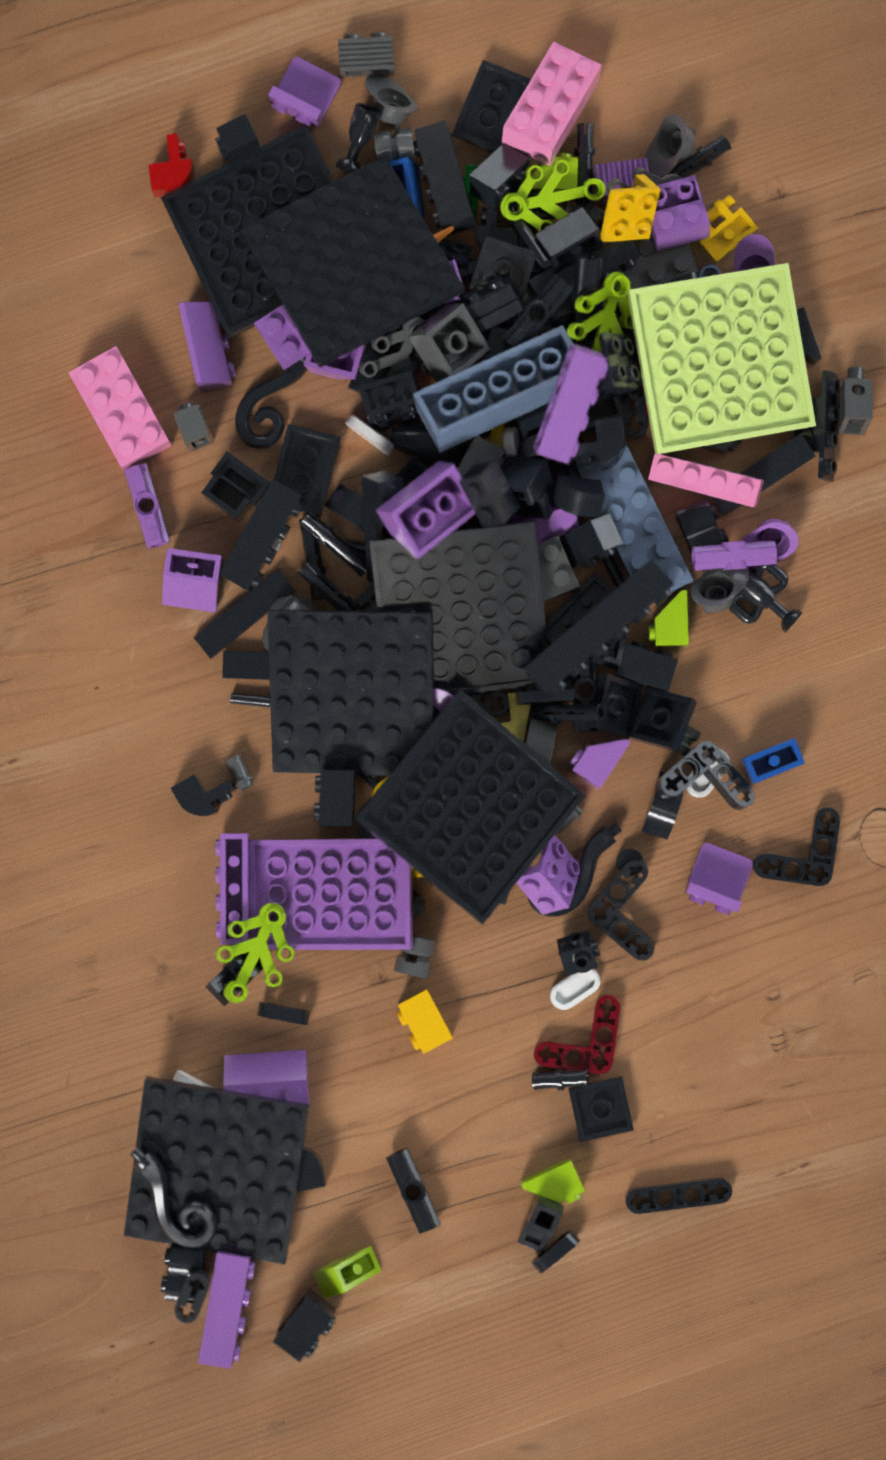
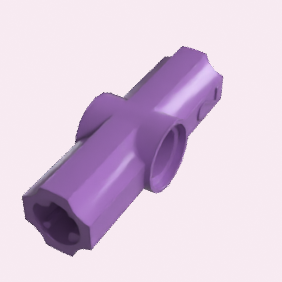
M139 464L124 470L147 548H156L170 543L161 512V504L158 501L148 465ZM145 500H152L154 502V508L149 513L141 511V504Z
M737 541L724 542L721 545L692 547L693 570H713L717 568L732 570L746 569L747 566L777 564V547L775 541H757L752 543Z

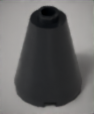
M423 422L400 423L397 428H393L390 442L394 444L396 451L412 458L417 455L424 463L430 466L440 461L454 464L456 469H458L467 447H463L462 442L440 453Z

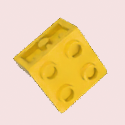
M645 174L635 175L631 188L610 190L600 236L603 242L650 238L660 188Z

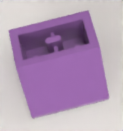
M695 175L657 185L660 188V193L651 229L656 250L661 251L709 238L710 222Z
M167 548L163 573L162 605L216 613L222 577L219 573L223 568L224 558L220 555Z

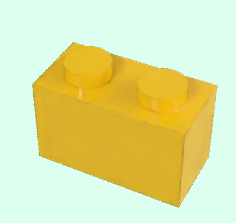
M427 988L398 1003L400 1010L396 1011V1014L403 1026L408 1024L413 1034L409 1036V1039L416 1051L421 1048L424 1054L453 1038Z

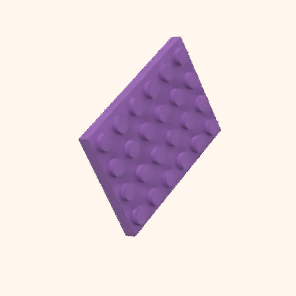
M379 839L250 840V918L258 916L260 909L265 904L277 903L282 906L286 913V920L282 925V930L287 945L292 947L293 950L413 949L412 867ZM273 911L269 913V920L274 922L277 919L276 913ZM260 927L250 930V939L257 936ZM270 933L267 940L269 950H277L272 933Z

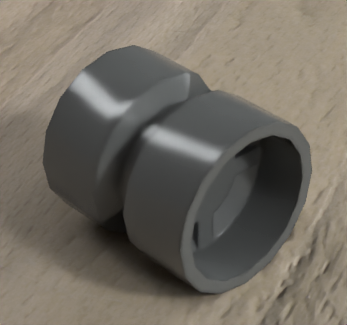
M411 128L396 129L392 135L389 131L374 132L376 159L386 156L390 162L408 157L415 163Z
M413 935V949L401 950L402 954L397 956L394 971L428 979L431 967L428 958L433 956L437 941ZM412 954L419 956L417 962L411 961Z

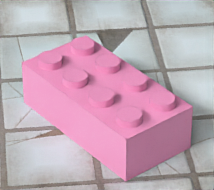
M553 41L503 126L502 143L550 166L600 79L602 65Z
M116 346L68 372L123 470L138 465L172 446Z

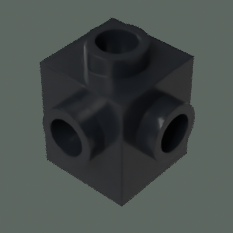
M589 931L575 932L567 937L557 939L559 956L566 976L586 973L591 969L598 968L596 957L601 956L597 940H591Z

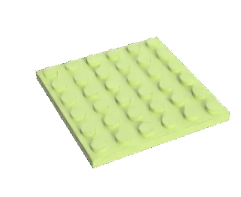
M789 263L628 290V300L655 455L816 426Z

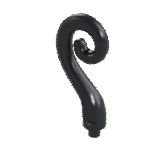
M306 357L286 370H282L278 374L262 381L242 398L235 415V427L240 439L246 445L258 449L268 448L281 438L284 431V419L277 409L268 406L261 407L253 416L254 422L257 424L262 423L267 418L272 420L273 428L266 435H259L251 430L249 417L253 407L262 398L287 388L302 378L308 370L304 366Z
M616 822L608 828L603 824L587 840L582 851L580 874L578 875L570 907L543 914L544 916H563L576 909L582 903L593 881L599 857L616 843L613 837L622 831ZM527 897L529 904L533 908V910L541 914L540 911L536 908V906Z
M136 1147L130 1155L137 1161L134 1167L150 1184L155 1216L163 1233L174 1243L186 1248H200L207 1245L216 1235L218 1228L217 1218L212 1208L201 1201L185 1203L180 1207L177 1215L180 1225L185 1229H189L192 1226L190 1214L193 1213L201 1215L205 1223L203 1229L198 1233H188L179 1228L173 1221L169 1211L167 1176L164 1167L150 1150L144 1153L139 1147Z

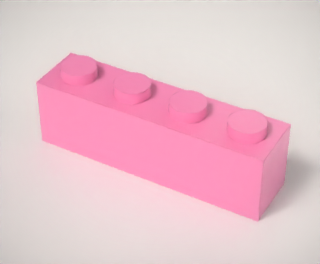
M663 453L654 455L648 480L750 507H757L764 482L762 479Z

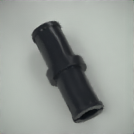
M563 1068L556 1069V1072H533L532 1086L534 1090L557 1088L558 1091H563L567 1087H588L589 1073L587 1069L564 1071Z

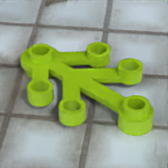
M558 159L553 163L552 173L538 195L527 198L535 182L540 181L544 175L543 169L540 166L531 165L527 168L526 178L518 191L504 196L500 204V210L505 218L513 221L523 219L535 227L539 233L543 223H548L549 226L553 225V223L549 220L540 219L528 209L540 207L560 221L569 213L555 203L582 197L593 201L600 200L606 191L605 184L600 179L590 178L584 182L583 186L553 192L561 178L570 171L569 163L566 160ZM561 162L565 164V171L563 173L557 171V165ZM534 168L539 171V176L536 179L530 176V172ZM591 184L597 187V191L593 195L588 192V187ZM513 201L518 204V209L515 212L509 209V204Z
M610 273L604 280L603 288L590 296H580L577 298L575 308L580 313H590L594 305L605 299L606 302L604 309L582 323H572L569 325L567 334L571 339L582 340L586 333L598 326L592 350L602 353L598 334L603 332L609 333V331L610 333L623 334L621 327L633 329L629 301L626 296L628 290H630V282L623 273ZM616 282L617 287L614 290V283ZM586 300L587 306L584 309L583 302ZM617 304L622 313L619 322L614 313ZM630 316L631 322L628 325L627 318ZM578 327V328H579V333H578V335L576 336V335H575V329Z
M277 903L265 904L256 917L242 922L233 921L228 925V934L233 938L242 937L245 931L260 927L255 938L230 947L221 946L216 950V959L221 963L230 962L233 957L249 952L236 980L228 982L224 987V996L229 1002L239 1003L245 1000L248 994L246 984L259 958L265 973L264 981L266 985L277 987L282 982V975L279 971H276L267 945L270 933H272L277 946L276 957L279 961H291L294 957V950L287 945L282 930V925L286 920V913L283 907ZM272 911L277 915V919L274 922H271L268 917ZM235 924H238L241 927V931L238 935L234 934L232 931V928ZM284 948L289 951V956L286 959L281 956V951ZM223 949L229 952V957L226 960L220 956ZM272 973L277 976V982L274 984L269 981V976ZM236 986L241 988V995L239 997H235L233 994V989Z

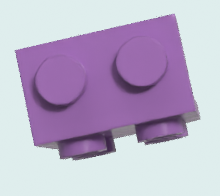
M295 57L278 88L273 86L268 97L271 107L282 114L288 113L296 117L295 119L303 125H312L319 128L341 86V81L338 77L299 57Z
M554 835L542 850L538 865L528 867L517 881V885L542 915L570 907L578 875L580 874V866L567 851L564 844Z
M710 843L702 844L684 890L685 893L690 894L688 900L701 905L708 901L716 905L714 910L729 916L731 911L738 913L742 904L740 898L752 870L753 862L746 857Z

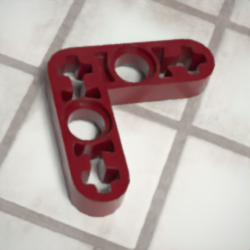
M609 994L602 995L596 1000L589 1047L542 1041L536 1045L533 1051L536 1062L544 1067L563 1068L572 1071L587 1069L588 1073L594 1074L607 1073L613 1064L620 1014L619 1001ZM606 999H610L611 1004L615 1006V1010H610L608 1019H614L613 1025L608 1022H597L598 1017L604 1019V1010L600 1008V1004H605ZM602 1026L610 1028L612 1032L611 1038L606 1042H601L596 1037L597 1030ZM594 1044L601 1047L610 1046V1051L604 1050L603 1058L608 1060L607 1065H602L601 1069H597V1065L592 1063L593 1058H598L599 1049H594ZM544 1046H548L550 1052L558 1053V1047L563 1048L561 1064H556V1057H548L547 1061H543L542 1056L538 1055V1052L543 1051ZM570 1050H577L581 1055V1060L576 1065H569L565 1061V1055Z

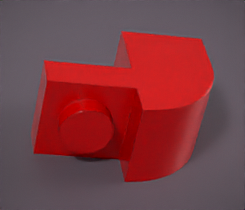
M177 133L166 135L170 161L148 164L151 190L154 197L164 196L190 183L192 180L194 165L191 158L182 160V158H187L184 141L180 142Z

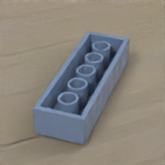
M563 325L413 393L416 410L440 453L550 402L570 344H573Z
M626 442L622 458L609 469L601 471L600 460L588 466H580L577 463L580 478L602 481L605 497L600 517L610 514L623 544L614 548V551L627 578L629 579L647 562L653 559L674 583L669 589L672 593L690 585L694 580Z

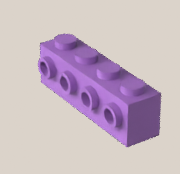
M572 343L570 344L533 446L537 454L567 464L570 457H575L579 447L577 438L580 431H584L588 423L589 416L586 415L590 405H594L598 396V389H596L598 381L603 379L607 372V359L602 353Z
M220 834V839H216V856H220V867H216V883H220V894H216V911H220V922H216V938H220V944H238L250 939V930L245 931L242 937L233 938L228 934L227 928L233 921L242 922L250 919V834ZM238 924L233 926V933L236 935L240 933L241 927Z
M223 1251L217 1252L199 1364L231 1369L234 1361L239 1362L241 1345L237 1344L238 1334L244 1333L246 1318L241 1317L243 1306L248 1307L251 1290L246 1289L247 1279H253L255 1263L251 1262L250 1259L251 1256Z

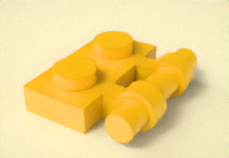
M727 195L722 200L718 199L712 204L713 207L707 211L710 223L718 216H721L725 221L715 229L710 225L709 238L702 239L698 243L715 264L734 250L745 236L751 235L758 230L757 225L742 207L735 213L728 209L735 203L731 195Z

